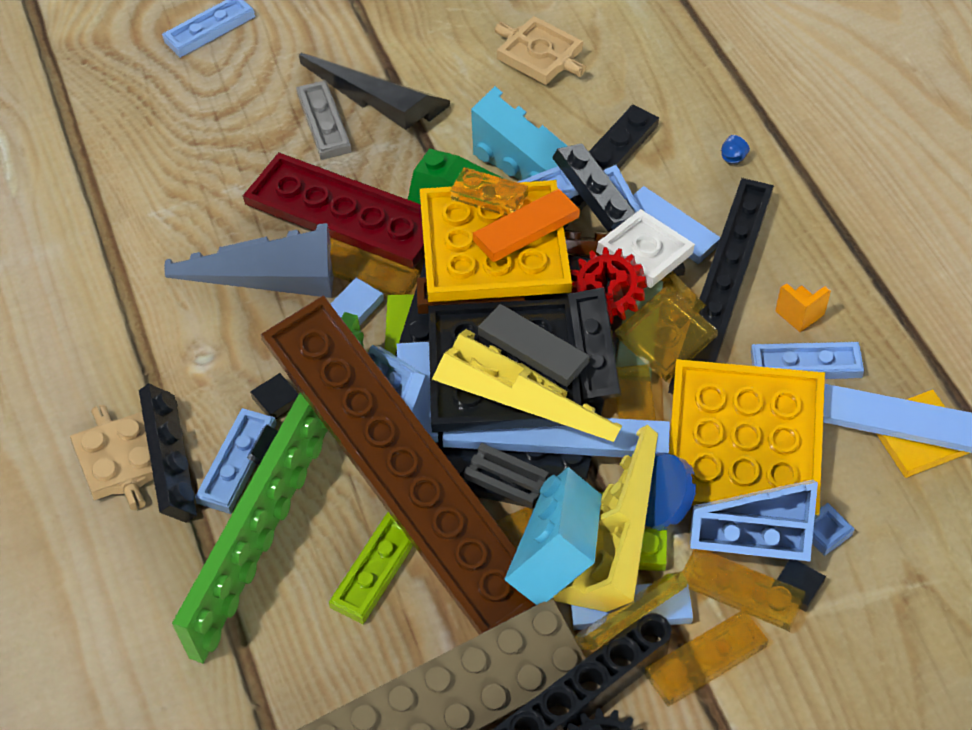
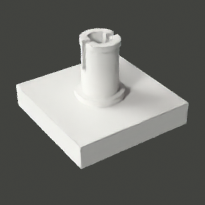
M640 209L598 241L596 252L602 255L603 248L607 247L611 255H614L618 248L622 249L624 259L633 254L636 264H642L643 276L646 277L647 286L652 288L693 254L695 244Z

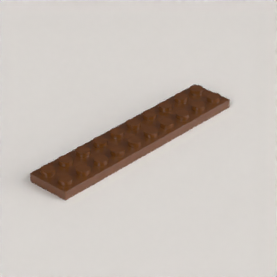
M324 295L261 333V340L479 635L536 606V604L504 580L516 553V548Z

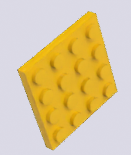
M557 181L420 189L428 302L572 293V279L563 226L494 263L473 241V232L557 190Z
M676 359L669 454L686 460L693 468L695 475H691L692 483L696 484V494L692 506L815 480L818 482L815 515L820 514L825 372Z

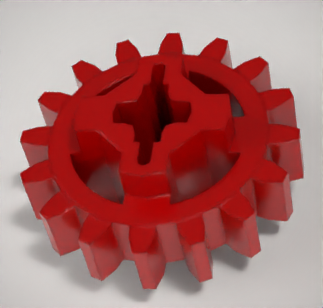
M607 247L603 248L602 255L597 256L593 250L590 251L591 260L587 262L579 259L580 271L571 270L570 272L573 281L572 293L603 287L605 289L606 284H608L607 279L610 278V286H608V293H606L610 322L612 324L613 316L618 315L623 321L626 320V310L638 311L635 300H645L643 289L647 288L646 277L643 276L642 264H636L633 254L624 259L622 249L620 248L616 250L614 255L609 254Z

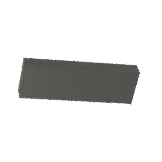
M501 304L478 326V335L566 387L571 384L589 363L588 354Z

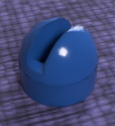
M730 135L721 147L722 158L729 164L741 162L750 151L748 143L737 135Z

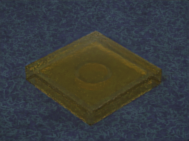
M665 286L616 329L615 336L667 382L675 374L676 359L691 360L718 336V330L670 288Z

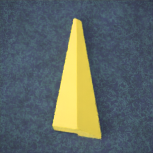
M467 329L458 335L453 347L444 353L433 375L432 380L612 442L615 441L622 427L619 423H613L594 413L595 409L590 405L584 404L581 406L566 398V390L526 365L517 363L502 355V350L494 345L487 347L475 341V334Z
M646 425L637 431L636 435L639 436L634 454L623 457L620 462L621 467L624 469L616 484H608L601 497L595 563L553 597L554 601L604 612L634 602L658 433L650 426Z

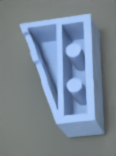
M808 480L694 505L690 530V548L810 561L818 482Z

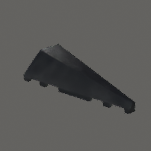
M299 54L301 65L321 79L326 80L328 84L362 108L368 104L405 130L421 118L430 122L450 106V100L309 54Z

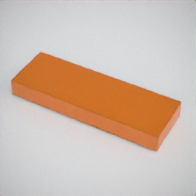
M557 189L473 232V241L494 263L578 219L580 209L560 189Z

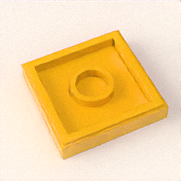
M934 390L906 399L945 407ZM876 433L905 478L969 454V452Z

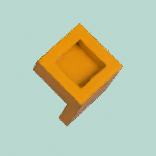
M786 283L780 287L775 311L796 330L802 332L825 315L831 290L824 286L812 294L802 285L795 290Z

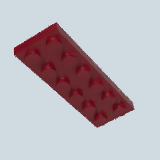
M280 152L276 154L243 194L244 203L247 206L312 231L316 230L318 224H328L331 238L414 269L424 256L421 204Z

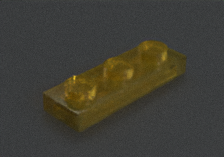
M700 549L693 550L679 577V582H688L690 590L787 631H790L806 591Z
M745 609L649 665L645 668L644 675L667 707L766 648L768 639Z

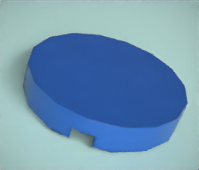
M670 454L655 456L645 526L659 531L666 530L665 527L670 524L676 525L682 521L690 510L696 494V484L692 483L691 474L695 475L693 468L686 460Z

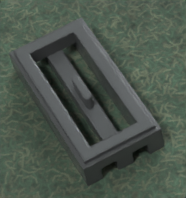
M483 443L478 447L477 455H474L471 459L470 467H467L464 471V479L531 509L540 496L542 485L549 478V472ZM479 468L486 470L492 474L499 476L500 479H503L509 483H515L528 490H531L532 492L531 494L523 492L499 480H496L483 473L478 472Z

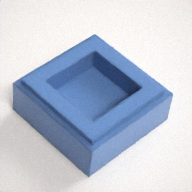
M826 503L820 508V514L815 515L812 544L825 556L853 536L855 529L829 503Z

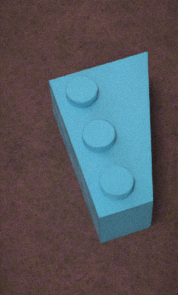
M496 86L471 109L473 154L481 161L488 162L501 169L508 176H513L521 181L558 166L552 157L558 148L566 147L567 145L543 125L539 129L524 117L526 111L520 106L514 109L500 98L503 92Z
M569 467L558 476H550L540 489V496L504 580L534 604L538 605L544 601L548 602L595 563L602 494Z

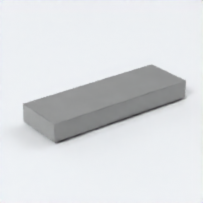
M324 80L296 87L297 96L320 159L324 160L351 153V144L327 81Z

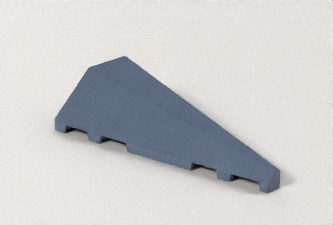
M318 224L315 231L302 234L298 230L288 231L287 237L272 241L266 236L219 247L218 252L211 255L203 256L200 252L193 253L189 260L176 263L171 259H167L164 265L165 277L319 297L324 295L327 298H332L334 275L330 258L331 241L328 224Z

